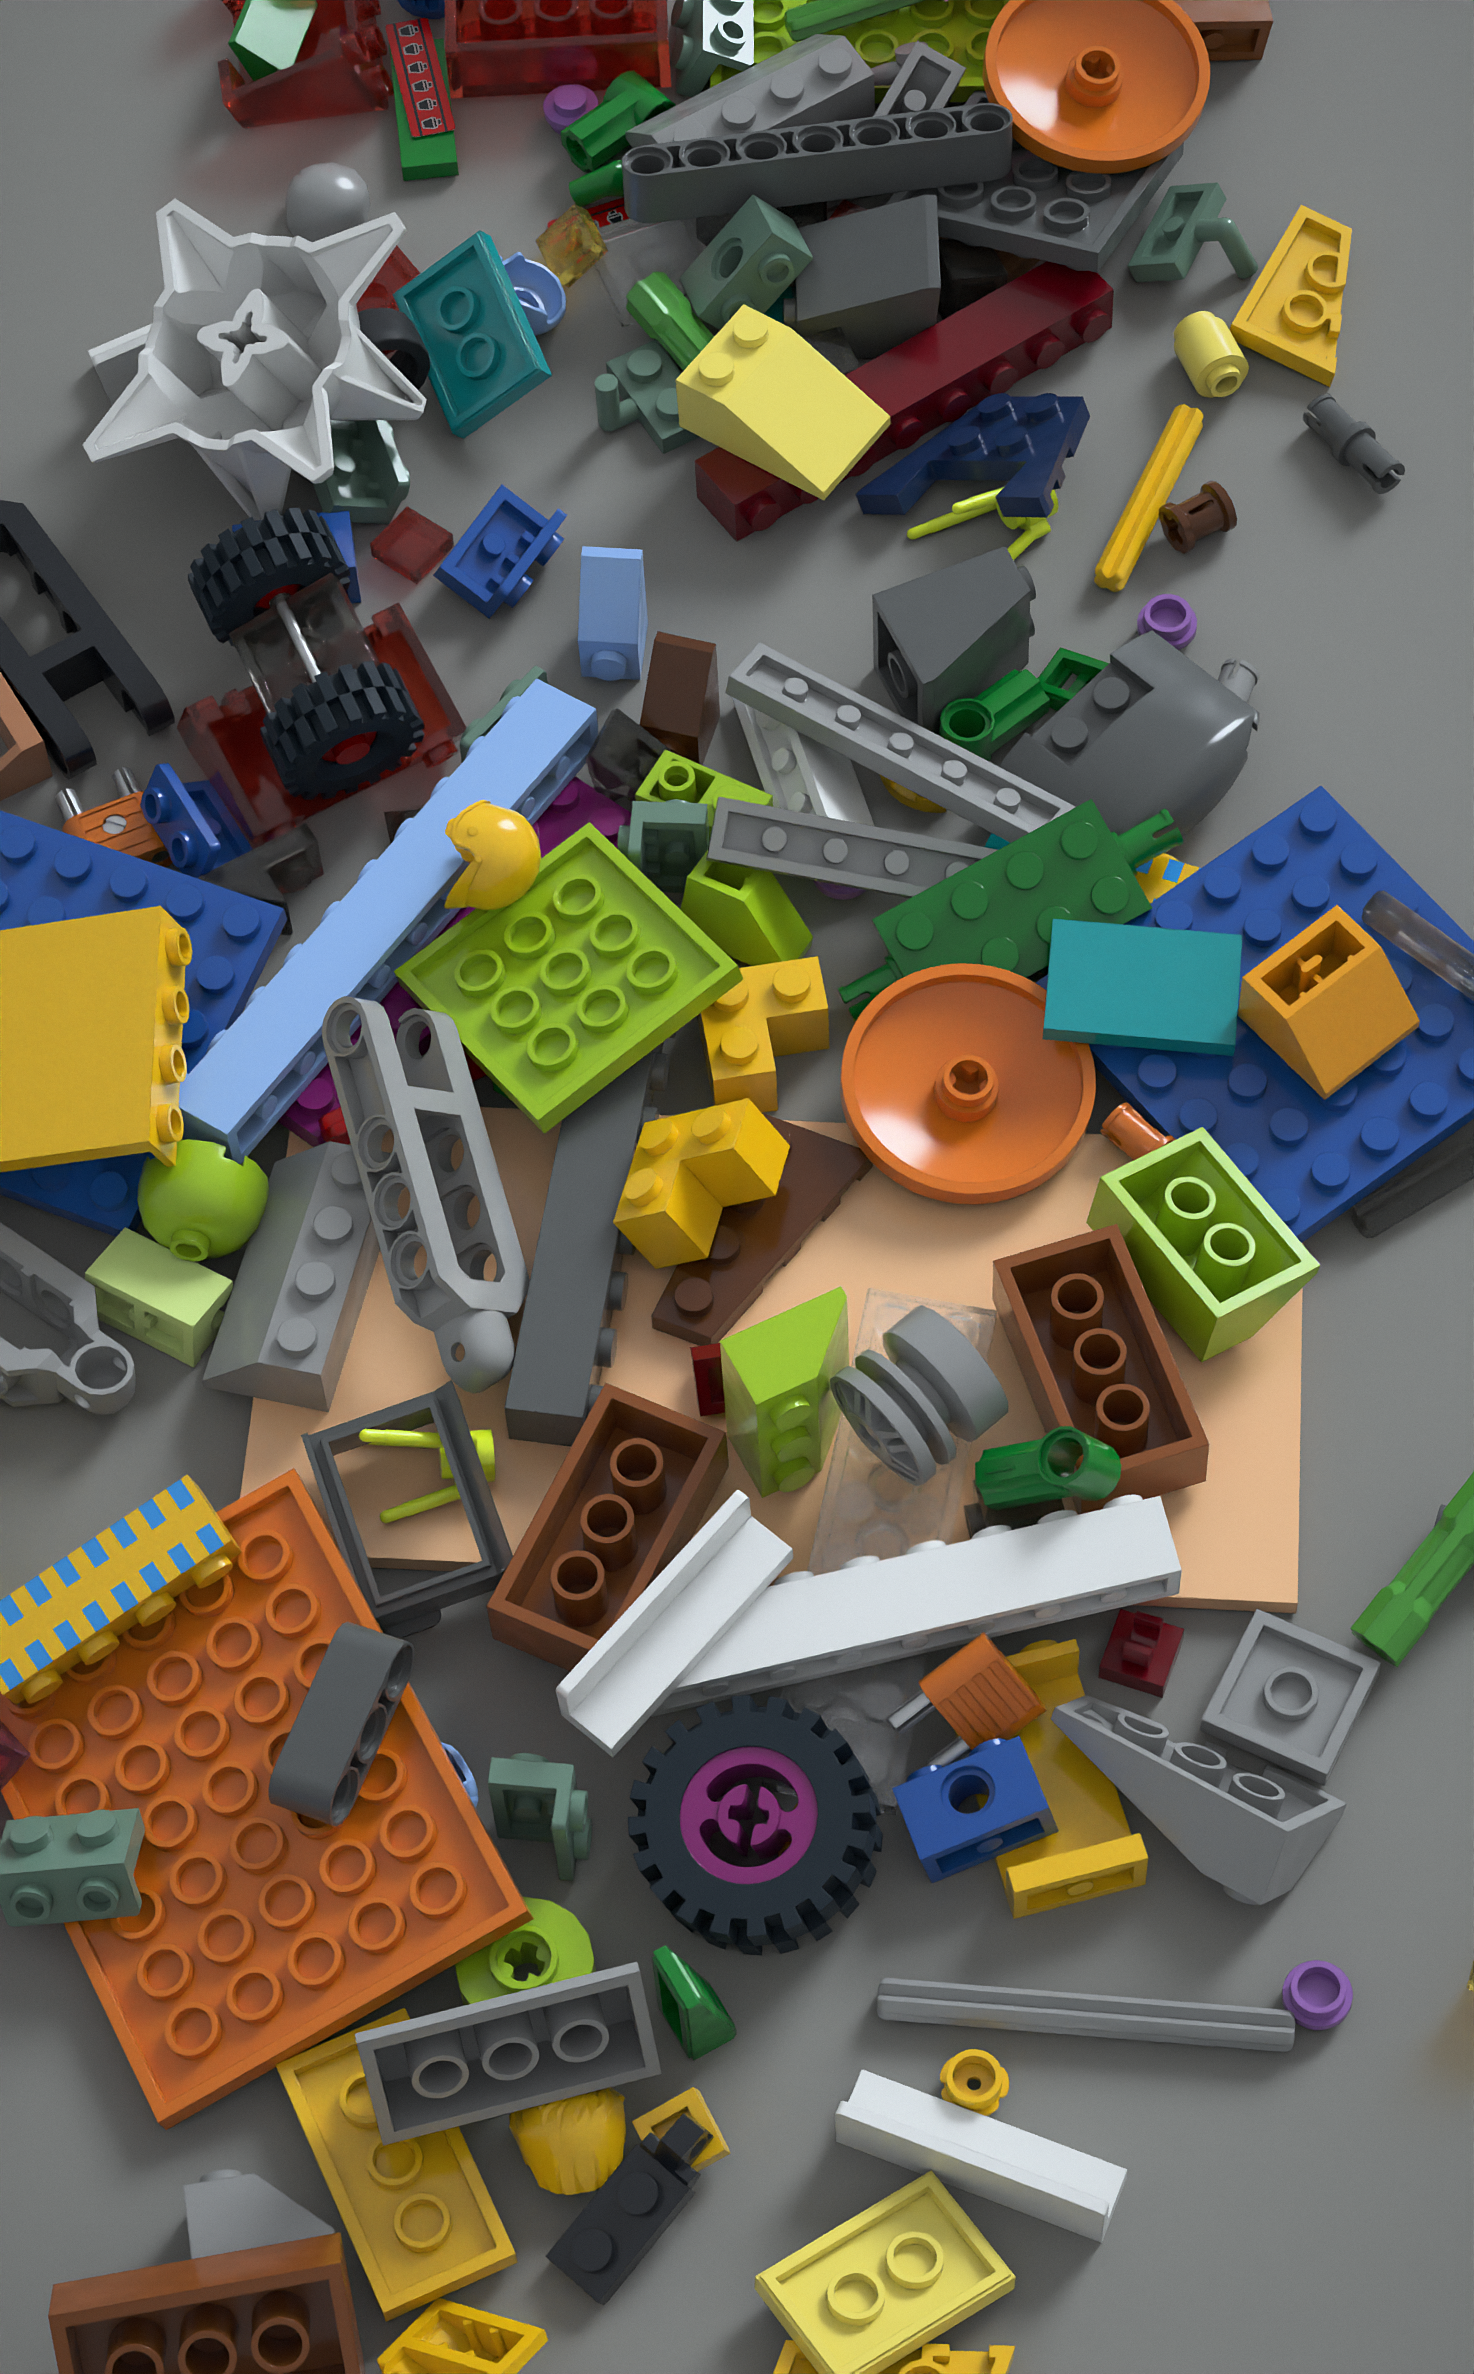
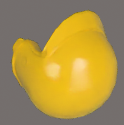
M480 800L461 811L456 818L448 821L445 834L451 839L456 851L461 854L462 859L470 864L449 892L444 904L445 909L473 907L481 910H496L511 905L530 889L539 872L541 852L539 839L534 828L523 815L514 810L490 804L491 802L488 800Z

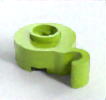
M523 1897L534 1918L533 1920L455 1964L463 2005L596 1972L589 1934L573 1913L550 1900ZM524 1963L537 1964L541 1974L536 1976L529 1973L527 1981L515 1980L514 1968Z

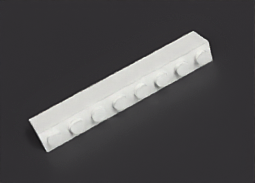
M1125 1495L1107 1502L1101 1510L1079 1515L1073 1510L1056 1511L1045 1515L1038 1521V1524L1012 1530L1009 1526L997 1525L982 1529L975 1533L971 1540L946 1545L943 1541H927L911 1547L906 1552V1555L881 1561L876 1556H863L847 1561L841 1566L840 1570L814 1576L812 1572L799 1571L784 1575L777 1579L773 1586L767 1587L651 1717L705 1705L712 1701L718 1702L731 1699V1696L748 1695L966 1644L982 1632H985L989 1638L1179 1594L1182 1569L1161 1496L1143 1500L1140 1495Z

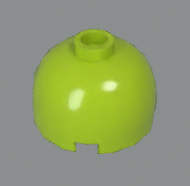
M190 1139L177 1142L176 1166L166 1167L156 1157L150 1160L147 1156L138 1184L137 1197L144 1228L160 1245L170 1249L172 1254L186 1261L195 1262L219 1258L241 1249L258 1228L265 1212L269 1195L268 1178L256 1162L245 1156L242 1166L224 1157L226 1146L214 1142Z

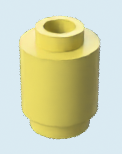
M1199 311L1188 315L1176 326L1174 330V351L1198 394L1212 398L1225 397L1234 393L1247 376L1249 365L1226 323L1222 319L1215 317L1211 312Z

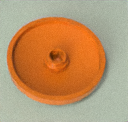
M1009 0L997 15L988 35L983 59V83L988 102L1002 105L1012 113V137L1031 153L1045 161L1074 171L1097 174L1122 173L1140 169L1160 161L1180 147L1190 136L1202 115L1209 91L1210 62L1204 40L1198 28L1187 13L1173 0Z
M946 964L926 968L897 980L880 992L865 1007L854 1023L845 1045L840 1073V1097L844 1116L852 1136L863 1153L882 1173L910 1191L928 1198L956 1204H986L1023 1195L1051 1179L1066 1165L1081 1144L1089 1125L1096 1093V1073L1088 1043L1043 1039L1047 990L1033 981L1005 969L981 964Z

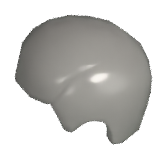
M334 162L314 164L300 170L299 174L292 178L286 194L287 226L290 233L294 236L298 235L308 241L315 242L366 223L370 208L368 185L354 169Z

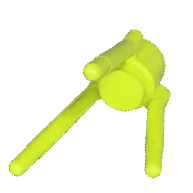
M1001 487L953 504V512L910 528L907 531V537L912 540L997 509L1001 520L1008 528L1016 529L1019 527L1025 530L1007 548L1012 559L1015 560L1034 540L1051 531L1047 518L1058 512V499L1055 490L1052 489L1050 495L1054 506L1047 518L1003 517L996 500L997 494L1004 488Z
M363 1429L359 1433L360 1440L372 1442L366 1445L439 1449L441 1479L454 1478L439 1433L389 1429ZM491 1429L470 1431L487 1482H495ZM455 1483L453 1486L384 1510L380 1513L379 1517L381 1522L390 1523L455 1500H460L461 1497Z

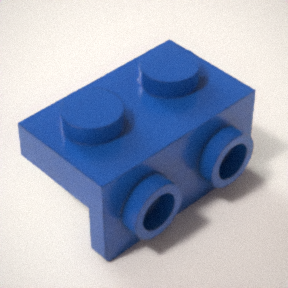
M501 484L433 576L490 619L502 602H505L511 608L516 605L534 581L525 574L534 560L544 567L563 542L564 538L556 530L567 517V514L558 508L548 520Z
M169 763L157 764L142 795L140 806L145 819L152 824L167 848L173 864L183 874L220 887L256 883L263 864L211 782L203 780L181 783Z

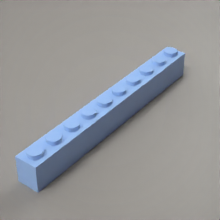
M537 678L521 696H515L508 702L497 724L485 737L480 736L472 743L461 765L450 777H444L436 784L431 793L430 800L414 818H408L400 825L395 834L394 841L377 860L372 859L364 866L353 888L341 901H335L327 908L317 929L303 944L299 943L290 950L280 971L266 987L261 986L253 992L244 1012L228 1030H222L216 1034L207 1049L206 1055L189 1074L186 1073L185 1080L180 1082L179 1108L184 1122V1133L181 1140L190 1139L214 1142L226 1146L225 1158L233 1160L238 1164L244 1161V1157L251 1153L328 1063L322 1039V1025L325 1014L333 1002L347 996L380 1003L398 982L393 971L429 945L461 909L444 908L449 892L470 864L462 859L461 854L456 851L451 839L445 834L448 821L456 818L468 806L480 800H488L491 802L490 804L518 812L533 825L599 749L596 708ZM359 1014L350 1025V1036L362 1024Z

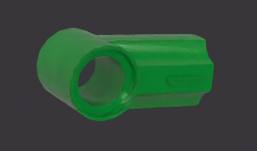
M626 71L612 81L606 90L601 104L560 131L562 146L568 152L572 163L583 172L589 169L593 171L630 145L626 140V131L675 106V103L637 72Z
M1014 669L974 699L963 698L950 702L942 710L939 736L990 762L993 752L1049 712L1050 699L1045 694L1040 680L1027 669L1023 671Z
M1072 1426L1055 1428L1039 1440L983 1450L982 1457L978 1462H975L976 1486L983 1496L984 1505L992 1510H1002L1077 1496L1085 1501H1097L1105 1498L1115 1489L1121 1474L1120 1458L1113 1447ZM1083 1455V1461L1079 1469L1074 1473V1466Z

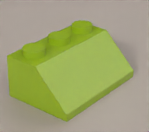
M1204 1127L1101 1176L1086 1221L1093 1231L1114 1224L1118 1225L1149 1300L1201 1363L1253 1337L1318 1273L1320 1264Z
M841 1286L720 1340L727 1436L762 1498L779 1490L782 1492L794 1491L807 1484L814 1474L822 1471L843 1413L831 1391L830 1378L842 1368L849 1366L847 1296Z

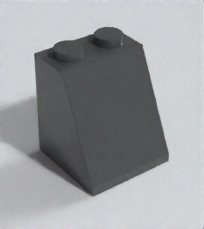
M922 195L798 228L813 259L788 286L792 287V298H783L782 324L792 328L823 357L877 358L936 324L941 290L937 195Z
M1005 546L872 594L873 667L900 716L939 735L942 710L950 702L963 698L974 699L1014 669L1020 671L1029 662V637L1035 634L1034 623L1030 614V601L1036 598V590L1028 569L1024 565L1017 567Z

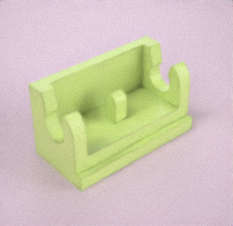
M126 1227L85 1272V1280L95 1286L97 1316L100 1321L193 1368L201 1360L202 1353L217 1337L225 1313L219 1309L224 1306L233 1289L232 1280L196 1262L180 1259L172 1254L170 1249Z

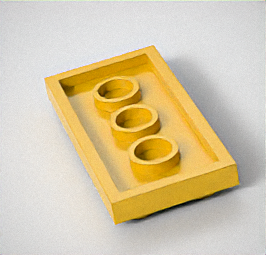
M405 2008L275 2064L386 2322L518 2263L514 2248L459 2126L387 2145L382 2143L355 2033L410 2020Z

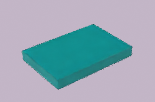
M481 230L393 293L399 311L404 313L415 325L429 353L430 370L427 376L452 434L463 439L552 376L490 235Z
M1053 919L1043 1039L1234 1056L1242 935Z

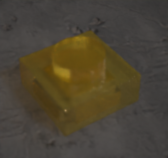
M573 204L535 240L549 270L559 278L561 284L568 288L608 252L591 215L587 210L576 204Z

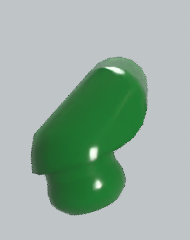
M622 160L613 161L569 182L571 197L579 208H583L605 197H624Z

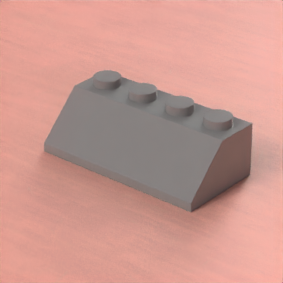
M815 34L626 131V140L632 148L650 144L827 123L835 120L843 121L873 117L875 114L874 73L845 36Z
M331 1141L274 1163L268 1181L269 1195L265 1212L258 1228L248 1241L202 1380L204 1387L329 1412L380 1251L352 1146ZM382 1151L385 1161L391 1156V1153Z
M637 1962L355 2033L383 2145L661 2074Z

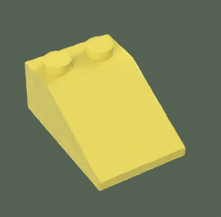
M744 304L676 379L680 427L822 500L829 496L891 424L890 415L792 328Z

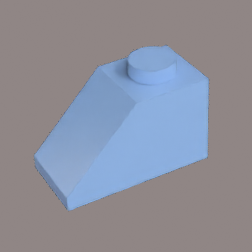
M582 546L578 623L581 677H597L606 681L619 679L641 680L648 627L642 550Z

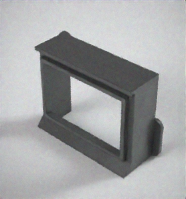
M452 1380L433 1392L310 1435L308 1433L301 1435L340 1553L384 1634L401 1639L432 1628L441 1620L442 1614L440 1609L496 1589L513 1555ZM435 1422L482 1561L380 1596L334 1456L372 1443L360 1440L359 1433L363 1429L411 1431Z

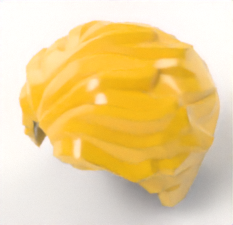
M609 2087L510 2113L509 2129L517 2142L525 2164L529 2165L540 2187L555 2194L573 2195L595 2191L604 2185L623 2161L624 2143L626 2142V2120L623 2105L625 2097Z

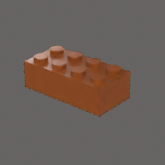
M1114 1224L994 1260L992 1300L1046 1434L1060 1426H1072L1113 1447L1120 1458V1479L1115 1489L1108 1496L1097 1501H1085L1077 1496L1072 1497L1078 1515L1101 1510L1107 1502L1121 1496L1140 1495L1144 1500L1205 1482L1210 1444L1118 1225ZM1083 1455L1077 1460L1074 1466V1473L1079 1469L1083 1461Z
M605 1382L486 1606L493 1639L571 1672L692 1539L729 1467L726 1432Z
M341 2232L53 2284L48 2319L59 2374H365V2364Z

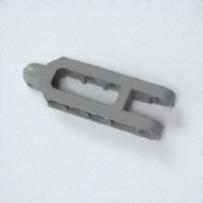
M347 996L335 1000L328 1008L323 1019V1045L395 1304L415 1324L434 1332L442 1363L453 1382L464 1391L470 1393L483 1392L505 1378L513 1367L515 1346L507 1319L515 1315L521 1307L528 1293L530 1279L457 1027L453 1019L446 1013L413 1008L406 1011L398 1019L401 1025L398 1029L395 1043L390 1021L383 1006L377 1001ZM359 1014L362 1023L361 1034L358 1042L353 1046L349 1035L350 1025ZM428 1026L431 1031V1043L428 1052L422 1057L419 1052V1039L422 1030ZM391 1129L394 1135V1146L391 1156L385 1161L381 1150L382 1139L385 1133ZM460 1138L464 1148L463 1160L460 1166L454 1170L451 1164V1152L454 1143ZM407 1187L411 1198L410 1207L407 1215L401 1219L398 1213V1198L401 1191ZM476 1195L480 1202V1215L477 1223L471 1228L467 1220V1210L470 1201ZM423 1245L427 1253V1263L424 1273L418 1278L414 1269V1259L418 1249ZM491 1254L494 1255L497 1263L496 1276L493 1282L485 1281L483 1274L484 1264ZM460 1344L463 1345L465 1350V1356L462 1361L457 1360L455 1357L456 1349Z
M0 1222V1290L68 1336L69 1349L58 1358L49 1348L29 1350L24 1346L19 1350L0 1337V1398L12 1407L59 1403L66 1397L83 1410L96 1415L115 1414L125 1408L135 1393L136 1376L131 1354L122 1345L100 1331L95 1286Z

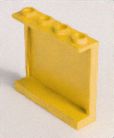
M161 906L0 930V1173L151 1152L166 1167L176 1166L177 1142L181 1141L184 1133L183 1116L179 1108L180 1082L185 1080L187 1073L186 1058L182 1049L183 1023L188 1021L190 1012L188 997L184 989L185 968L192 959V944L186 929L181 927Z

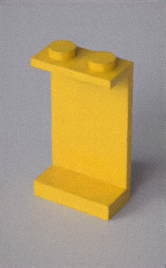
M1076 1639L1057 1643L1055 1640H1040L1027 1645L1020 1653L1006 1656L1035 1691L1047 1709L1046 1712L1010 1739L1020 1736L1059 1830L1054 1834L994 1858L1013 1919L1146 1885L1148 1855L1141 1834L1131 1835L1115 1784L1051 1720L1055 1707L1085 1696L1078 1675L1080 1650ZM954 1730L955 1735H956V1738H958L959 1735H958V1733ZM974 1794L980 1810L987 1803L989 1796Z

